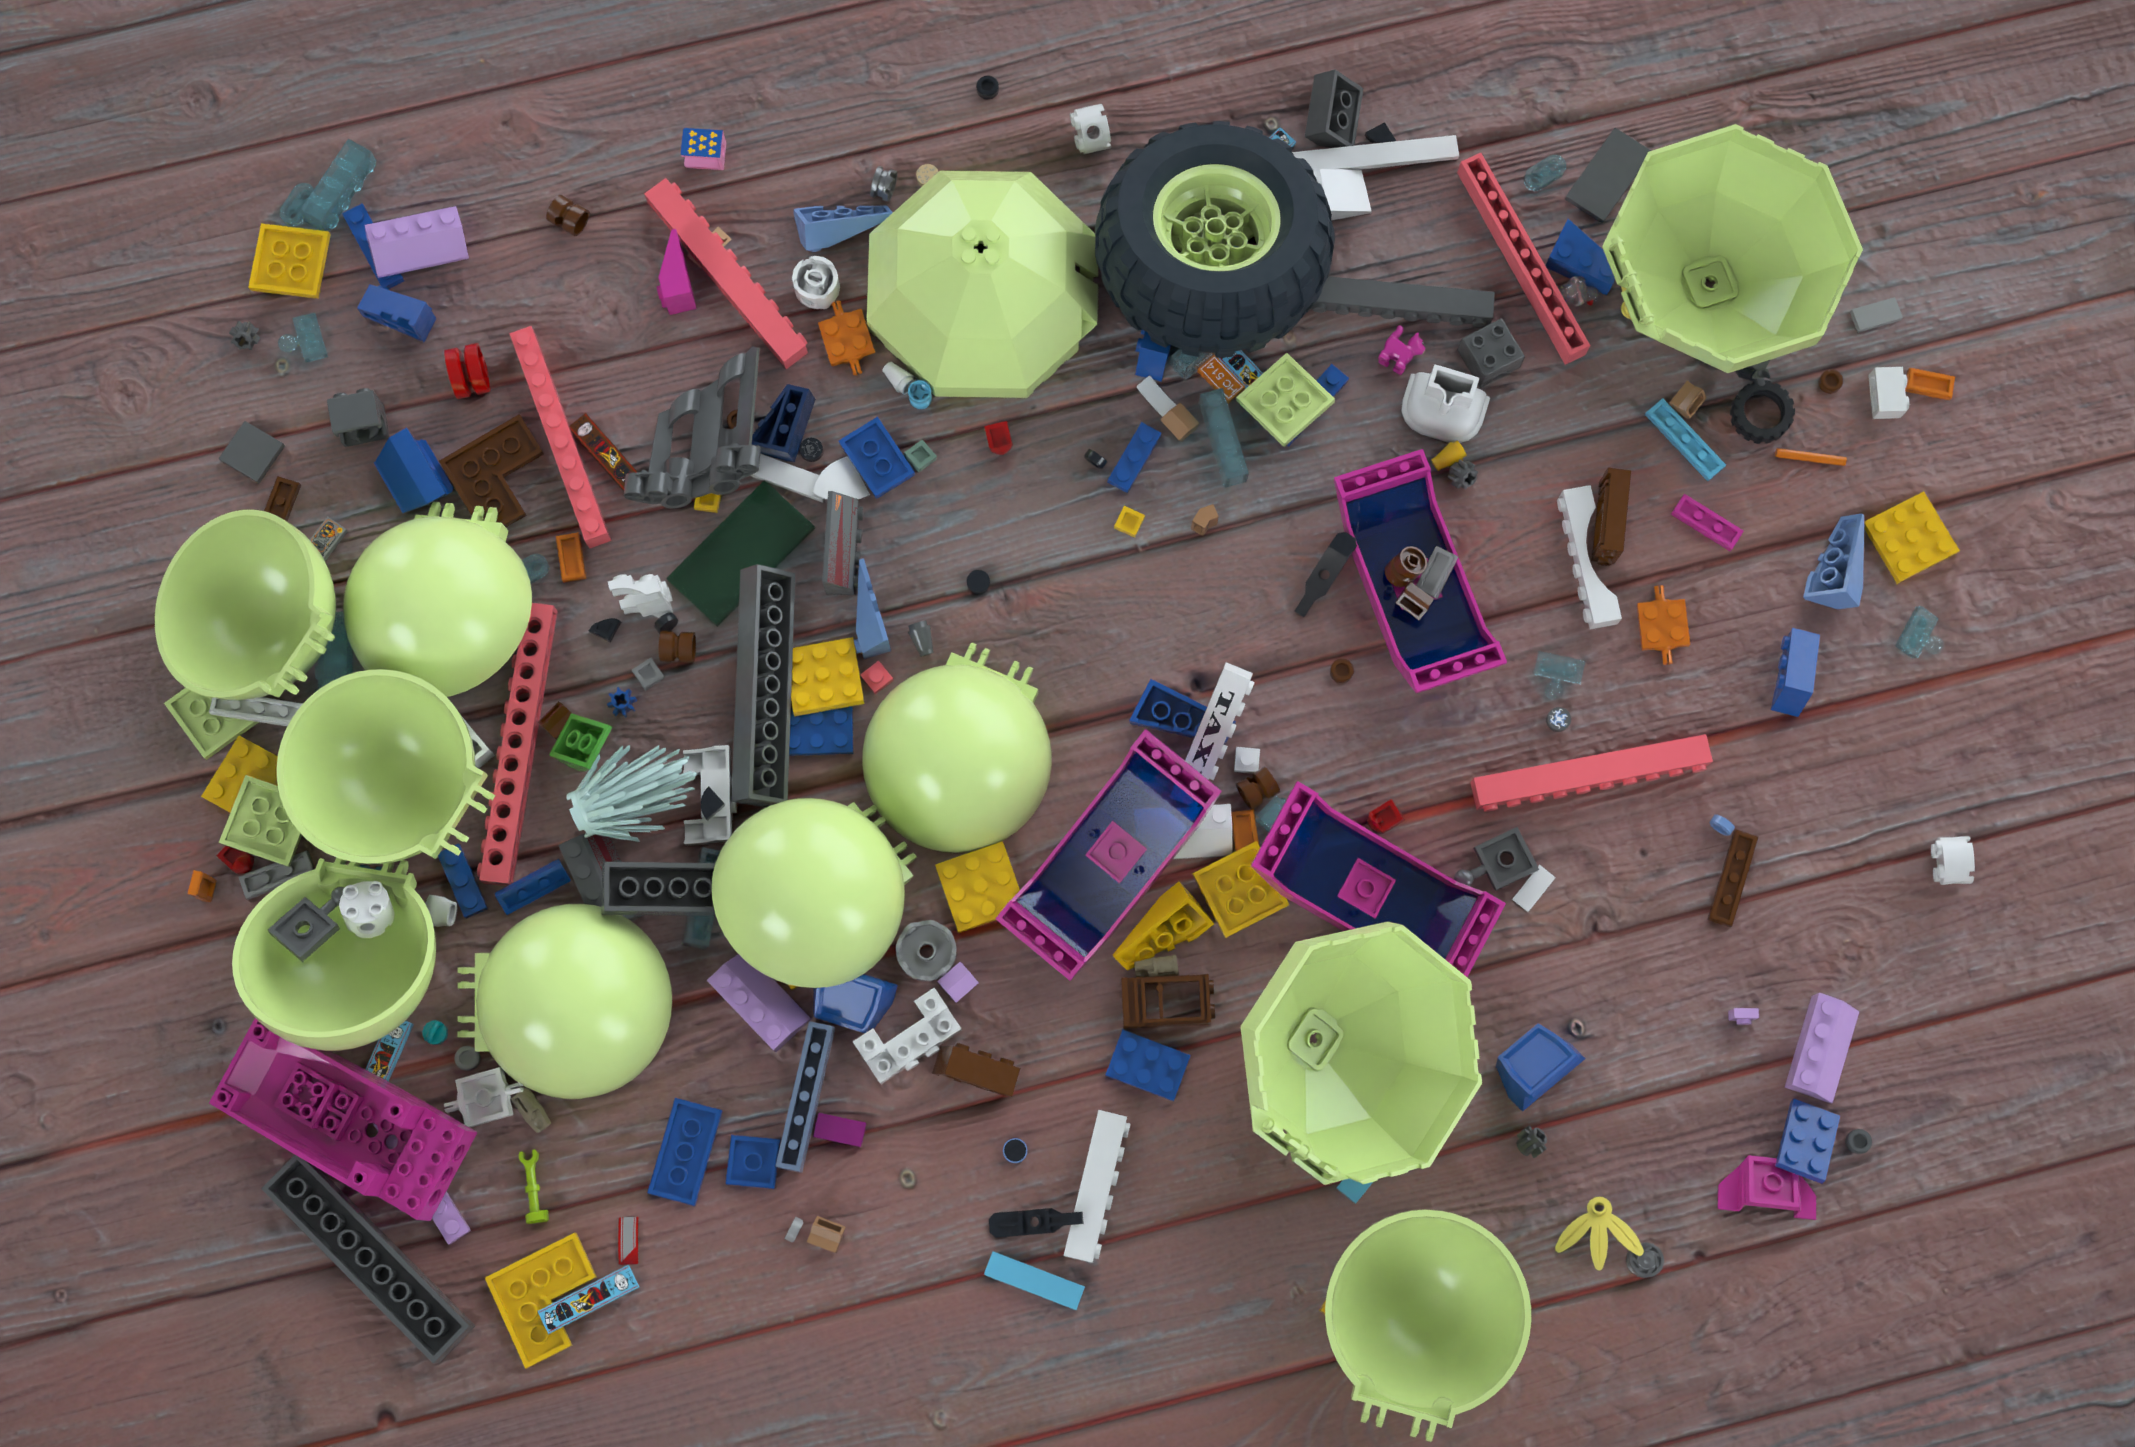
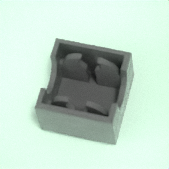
M1502 318L1462 338L1457 349L1472 376L1479 377L1478 386L1480 388L1491 383L1501 373L1505 371L1511 373L1520 368L1525 358Z
M362 388L354 394L337 393L333 398L327 399L332 432L336 437L340 435V441L344 447L388 439L390 437L385 407L373 390Z

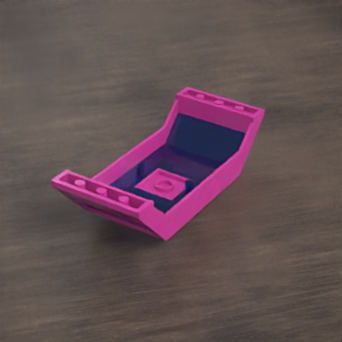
M1423 449L1334 477L1344 532L1356 538L1357 548L1352 553L1356 567L1393 663L1416 694L1507 664L1500 642L1486 628L1459 557L1438 599L1434 598L1427 612L1420 620L1396 604V600L1404 587H1396L1388 581L1385 575V567L1400 551L1409 546L1417 547L1425 554L1427 563L1436 546L1458 556L1436 501L1430 472L1431 468ZM1419 575L1414 581H1412V583L1417 585L1421 575Z
M1145 729L1131 746L1130 751L1114 775L1034 876L1007 903L996 917V920L1071 981L1109 940L1198 829L1222 791Z
M1297 781L1250 867L1280 895L1342 931L1384 922L1405 926L1458 971L1468 977L1506 903L1486 891H1480L1451 879L1332 809L1318 795L1319 793Z

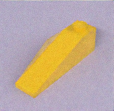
M1177 882L1159 897L1113 953V957L1128 971L1134 968V962L1152 958L1155 954L1166 949L1169 952L1175 949L1174 945L1185 940L1190 942L1197 939L1213 926L1214 922L1193 895L1180 882Z

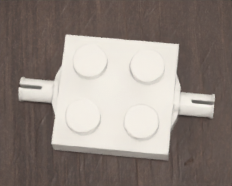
M501 1067L455 1080L458 1091L457 1100L445 1103L444 1107L450 1108L444 1110L446 1113L459 1110L463 1115L464 1125L469 1128L512 1116L511 1095L523 1092L524 1087H521L523 1085L519 1082L508 1085L505 1072Z

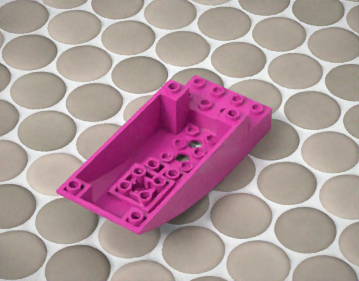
M256 1018L252 1022L209 1102L212 1106L364 1196L379 1197L411 1217L424 1221H431L478 1133L405 1090L331 1051L310 1049L284 1040L268 1030ZM371 1123H374L378 1127V1133L375 1137L371 1138L367 1135L366 1130ZM390 1135H395L398 1139L397 1146L393 1149H389L386 1146V1139Z

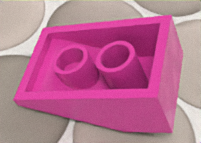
M676 229L671 230L659 274L660 286H656L662 307H667L670 315L697 309L683 248Z

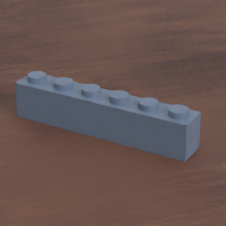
M811 1021L808 1023L777 1157V1168L799 1173L803 1172L835 1033L833 1026Z

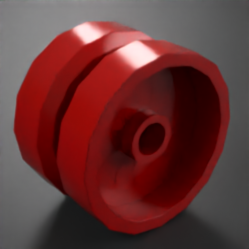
M478 343L465 345L464 357L457 347L444 350L449 380L457 399L470 397L471 385L478 395L491 392L488 368Z

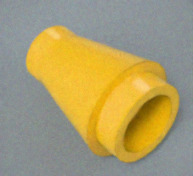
M1457 440L1453 443L1450 442L1431 459V462L1435 469L1440 471L1459 462L1460 459L1463 461L1467 454Z

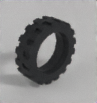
M1765 380L1766 384L1764 386H1759L1757 381L1745 385L1732 401V408L1730 409L1732 426L1735 425L1737 428L1735 431L1739 435L1742 434L1745 440H1753L1756 444L1761 442L1768 444L1773 440H1778L1786 433L1794 421V401L1788 396L1789 392L1786 389L1780 388L1781 385L1777 383L1772 384L1768 380ZM1756 395L1766 396L1778 405L1781 416L1779 423L1775 427L1762 429L1752 425L1747 420L1744 413V405L1750 397Z

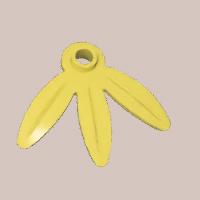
M1604 1197L1591 1199L1587 1205L1588 1213L1583 1214L1568 1225L1555 1246V1250L1558 1253L1564 1252L1577 1243L1591 1227L1590 1249L1595 1268L1602 1270L1607 1256L1608 1228L1614 1237L1632 1253L1638 1256L1644 1253L1636 1234L1625 1222L1612 1214V1205ZM1602 1205L1604 1209L1599 1212L1595 1210V1207Z

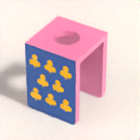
M684 128L681 144V156L685 157L684 166L686 168L724 170L726 140L723 130Z

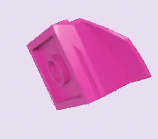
M1748 1155L1718 1185V1209L1740 1212L1744 1205L1793 1210L1794 1218L1816 1220V1195L1802 1176L1776 1167L1777 1158Z

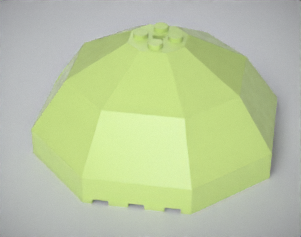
M1737 124L1649 151L1602 246L1617 285L1626 288V291L1621 292L1635 330L1726 373L1816 345L1824 335L1863 251L1828 166L1821 162L1817 164L1804 158L1805 155L1790 148L1786 150L1774 144V141L1759 134L1755 136L1743 130V127ZM1706 279H1709L1710 282H1715L1713 288L1705 285Z
M939 171L869 234L868 330L918 380L927 382L930 385L931 393L936 397L1028 398L1042 382L1051 377L1066 360L1068 361L1079 351V341L1097 326L1098 284L1093 282V277H1098V265L1095 257V233L1031 172ZM978 244L987 246L983 253H978V249L974 248ZM1075 265L1080 267V273L1075 271Z
M1391 922L1295 942L1241 1025L1253 1132L1285 1156L1290 1152L1294 1163L1324 1185L1346 1179L1367 1184L1378 1181L1379 1178L1393 1177L1408 1173L1409 1170L1430 1167L1482 1085V1076L1478 1073L1477 1059H1480L1478 1040L1475 1039L1473 1025H1476L1475 1012L1470 999V991L1472 990L1471 980L1405 926ZM1317 1033L1315 1036L1317 1042L1310 1043L1311 1035Z

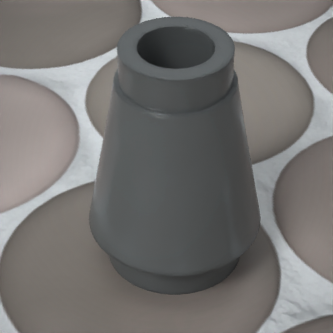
M927 621L909 625L910 631L908 634L920 657L934 653L932 649L931 628Z

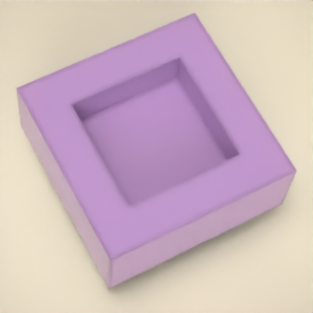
M1733 1008L1728 1011L1729 1021H1736L1737 1025H1750L1751 1021L1759 1018V1009Z

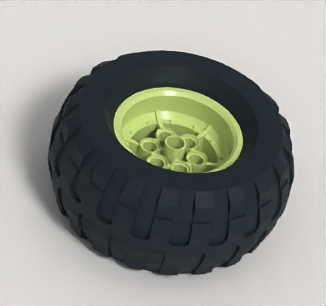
M1213 121L1212 125L1198 126L1195 122L1180 125L1177 131L1170 134L1164 131L1156 134L1149 139L1144 149L1136 148L1125 159V162L1116 172L1101 199V206L1095 226V257L1108 294L1115 306L1121 309L1126 320L1137 331L1144 330L1148 332L1151 341L1166 348L1169 345L1181 348L1182 354L1199 357V352L1215 353L1216 358L1232 357L1235 351L1242 349L1247 350L1249 353L1260 350L1272 338H1282L1311 309L1322 293V288L1330 272L1335 232L1331 221V209L1322 185L1317 182L1314 171L1304 158H1296L1292 153V147L1279 138L1272 140L1263 135L1262 130L1251 126H1246L1245 128L1230 126V122ZM1254 236L1256 245L1247 244V241Z

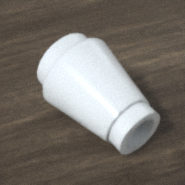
M893 362L887 363L883 368V373H885L898 393L907 394L910 384L915 381L914 376Z

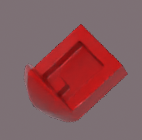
M1008 421L984 426L989 449L992 453L1004 455L1010 451L1013 443Z
M1392 799L1368 813L1369 827L1382 834L1405 821Z
M225 846L216 855L237 874L251 871L254 865V856L252 854L229 846Z

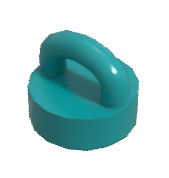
M433 1020L424 1026L422 1035L429 1044L440 1045L447 1039L448 1029L443 1022Z

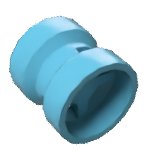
M917 380L910 384L908 388L910 404L916 409L927 408L932 402L930 385L923 380Z

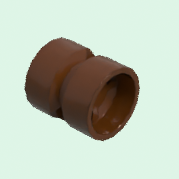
M558 195L550 204L546 219L557 227L562 226V229L569 234L578 236L585 228L590 212L579 204L573 206L572 200L563 195Z
M1409 546L1404 548L1387 563L1385 567L1386 578L1396 587H1405L1410 581H1414L1426 570V556L1417 547Z
M672 631L660 632V661L671 662L678 658L680 662L694 663L696 655L695 632H681L679 636Z
M1265 766L1254 772L1253 778L1246 777L1236 783L1240 796L1251 810L1263 804L1264 798L1271 799L1280 793L1276 780Z

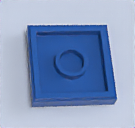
M731 1135L726 1185L775 1189L777 1177L776 1162L781 1140Z

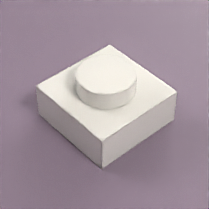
M1236 747L1234 772L1253 774L1259 770L1260 749Z

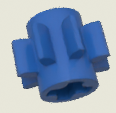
M617 687V692L608 694L611 697V702H608L607 706L608 708H614V716L622 713L626 718L630 710L636 711L633 703L637 702V698L630 697L631 690L629 688L623 692ZM619 700H621V701L626 700L627 703H626L625 705H624V704H620V705H619V704H618V701H619Z

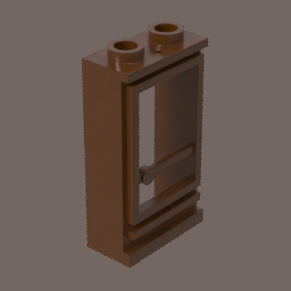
M1608 467L1599 481L1598 487L1601 488L1598 491L1600 496L1597 500L1593 556L1591 561L1597 562L1601 566L1615 564L1624 551L1631 470Z
M1209 974L1121 978L1123 1029L1210 1025L1211 1019H1215V1004H1210V995L1214 994V982L1209 980ZM1199 982L1201 1017L1163 1018L1162 991L1164 987L1162 984ZM1145 984H1158L1156 989L1159 995L1160 1019H1146Z

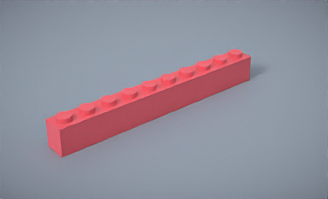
M1478 153L1461 161L1457 174L1564 364L1566 365L1585 356L1590 348L1588 340L1482 153Z
M667 178L663 179L644 193L647 203L670 231L672 229L677 230L681 244L784 368L788 369L808 354L806 339L800 332L798 334L792 329L794 326L787 316L782 317L778 311L780 309L772 299L768 300L764 296L765 291L758 282L753 283L748 269L744 265L740 267L736 262L738 259L731 249L726 250L722 244L724 242L716 232L712 233L708 229L710 225L702 215L698 217L694 212L696 208L689 199H683L681 196L682 191L675 182L671 184Z
M532 326L509 333L584 540L589 549L611 541L609 532L570 430L538 338Z
M1704 734L1475 777L1470 783L1476 810L1483 809L1484 812L1497 810L1498 806L1505 804L1510 808L1519 806L1521 801L1530 800V803L1541 802L1547 796H1553L1554 799L1566 797L1568 796L1567 793L1574 791L1577 794H1585L1591 792L1590 788L1600 787V790L1613 788L1614 784L1623 782V786L1635 784L1638 779L1646 778V781H1654L1660 779V775L1669 774V777H1675L1684 774L1683 771L1691 769L1693 773L1707 770L1706 767L1713 760L1707 735Z

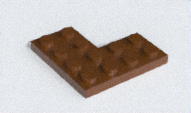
M518 414L442 458L439 462L471 515L476 506H483L484 521L488 508L494 507L497 508L498 512L496 522L508 527L527 515L504 477L539 458L544 453L521 415Z

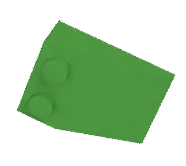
M571 713L549 756L572 769L581 772L588 771L598 756L612 726Z

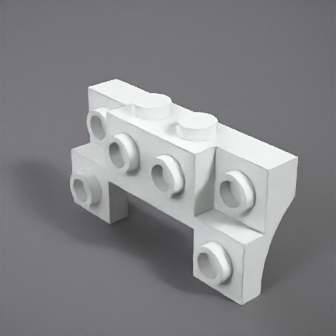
M622 574L615 576L612 581H608L609 589L612 591L613 596L629 594L624 599L619 600L625 615L641 613L643 617L653 615L660 618L666 613H673L670 601H673L670 589L667 587L666 581L661 582L658 575L648 574L640 577V580L634 581L631 575Z
M722 745L703 749L683 750L684 757L689 756L688 762L684 764L683 773L692 771L696 772L697 775H701V798L709 786L725 803V806L708 821L702 811V819L684 820V844L686 846L709 845V843L726 842L732 835L733 813H737V803L731 802V748L729 745Z
M935 988L914 1001L924 1018L887 1043L883 1044L874 1029L853 1041L880 1084L903 1069L907 1071L913 1069L919 1064L918 1059L924 1055L927 1057L934 1055L940 1050L939 1045L962 1031Z

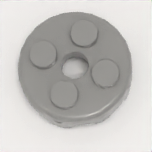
M926 920L910 923L904 928L896 944V955L902 970L908 976L919 981L930 982L938 980L951 970L955 963L957 947L955 939L947 927L936 921ZM924 945H930L934 949L933 955L929 958H924L920 955V949Z

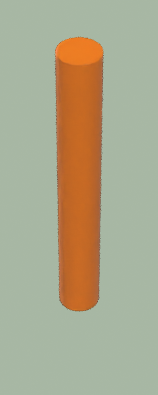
M1776 448L1775 457L1839 466H1845L1847 458L1842 456Z

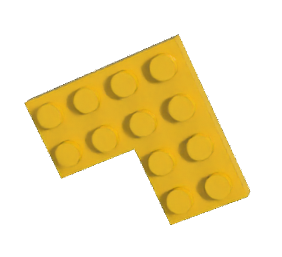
M576 1232L485 1277L525 1369L573 1346L564 1327L548 1334L538 1311L553 1304L552 1300L597 1278Z

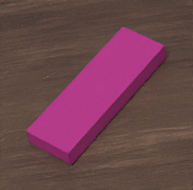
M1683 494L1671 513L1672 516L1728 551L1733 549L1744 530L1686 494Z

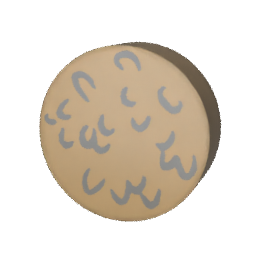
M931 164L919 167L916 173L919 185L923 186L939 172L938 169Z

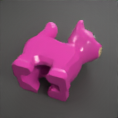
M1398 325L1396 331L1389 336L1384 344V349L1378 357V362L1385 367H1388L1390 359L1394 360L1396 364L1393 371L1399 375L1405 372L1406 365L1411 362L1414 356L1422 355L1426 349L1423 340L1419 337V333L1411 337L1407 345L1398 339L1403 334V327L1401 325Z

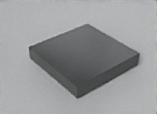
M244 421L219 457V460L259 484L285 445Z

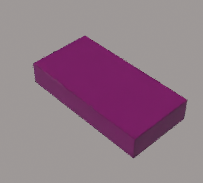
M818 1113L813 1137L862 1147L867 1123Z

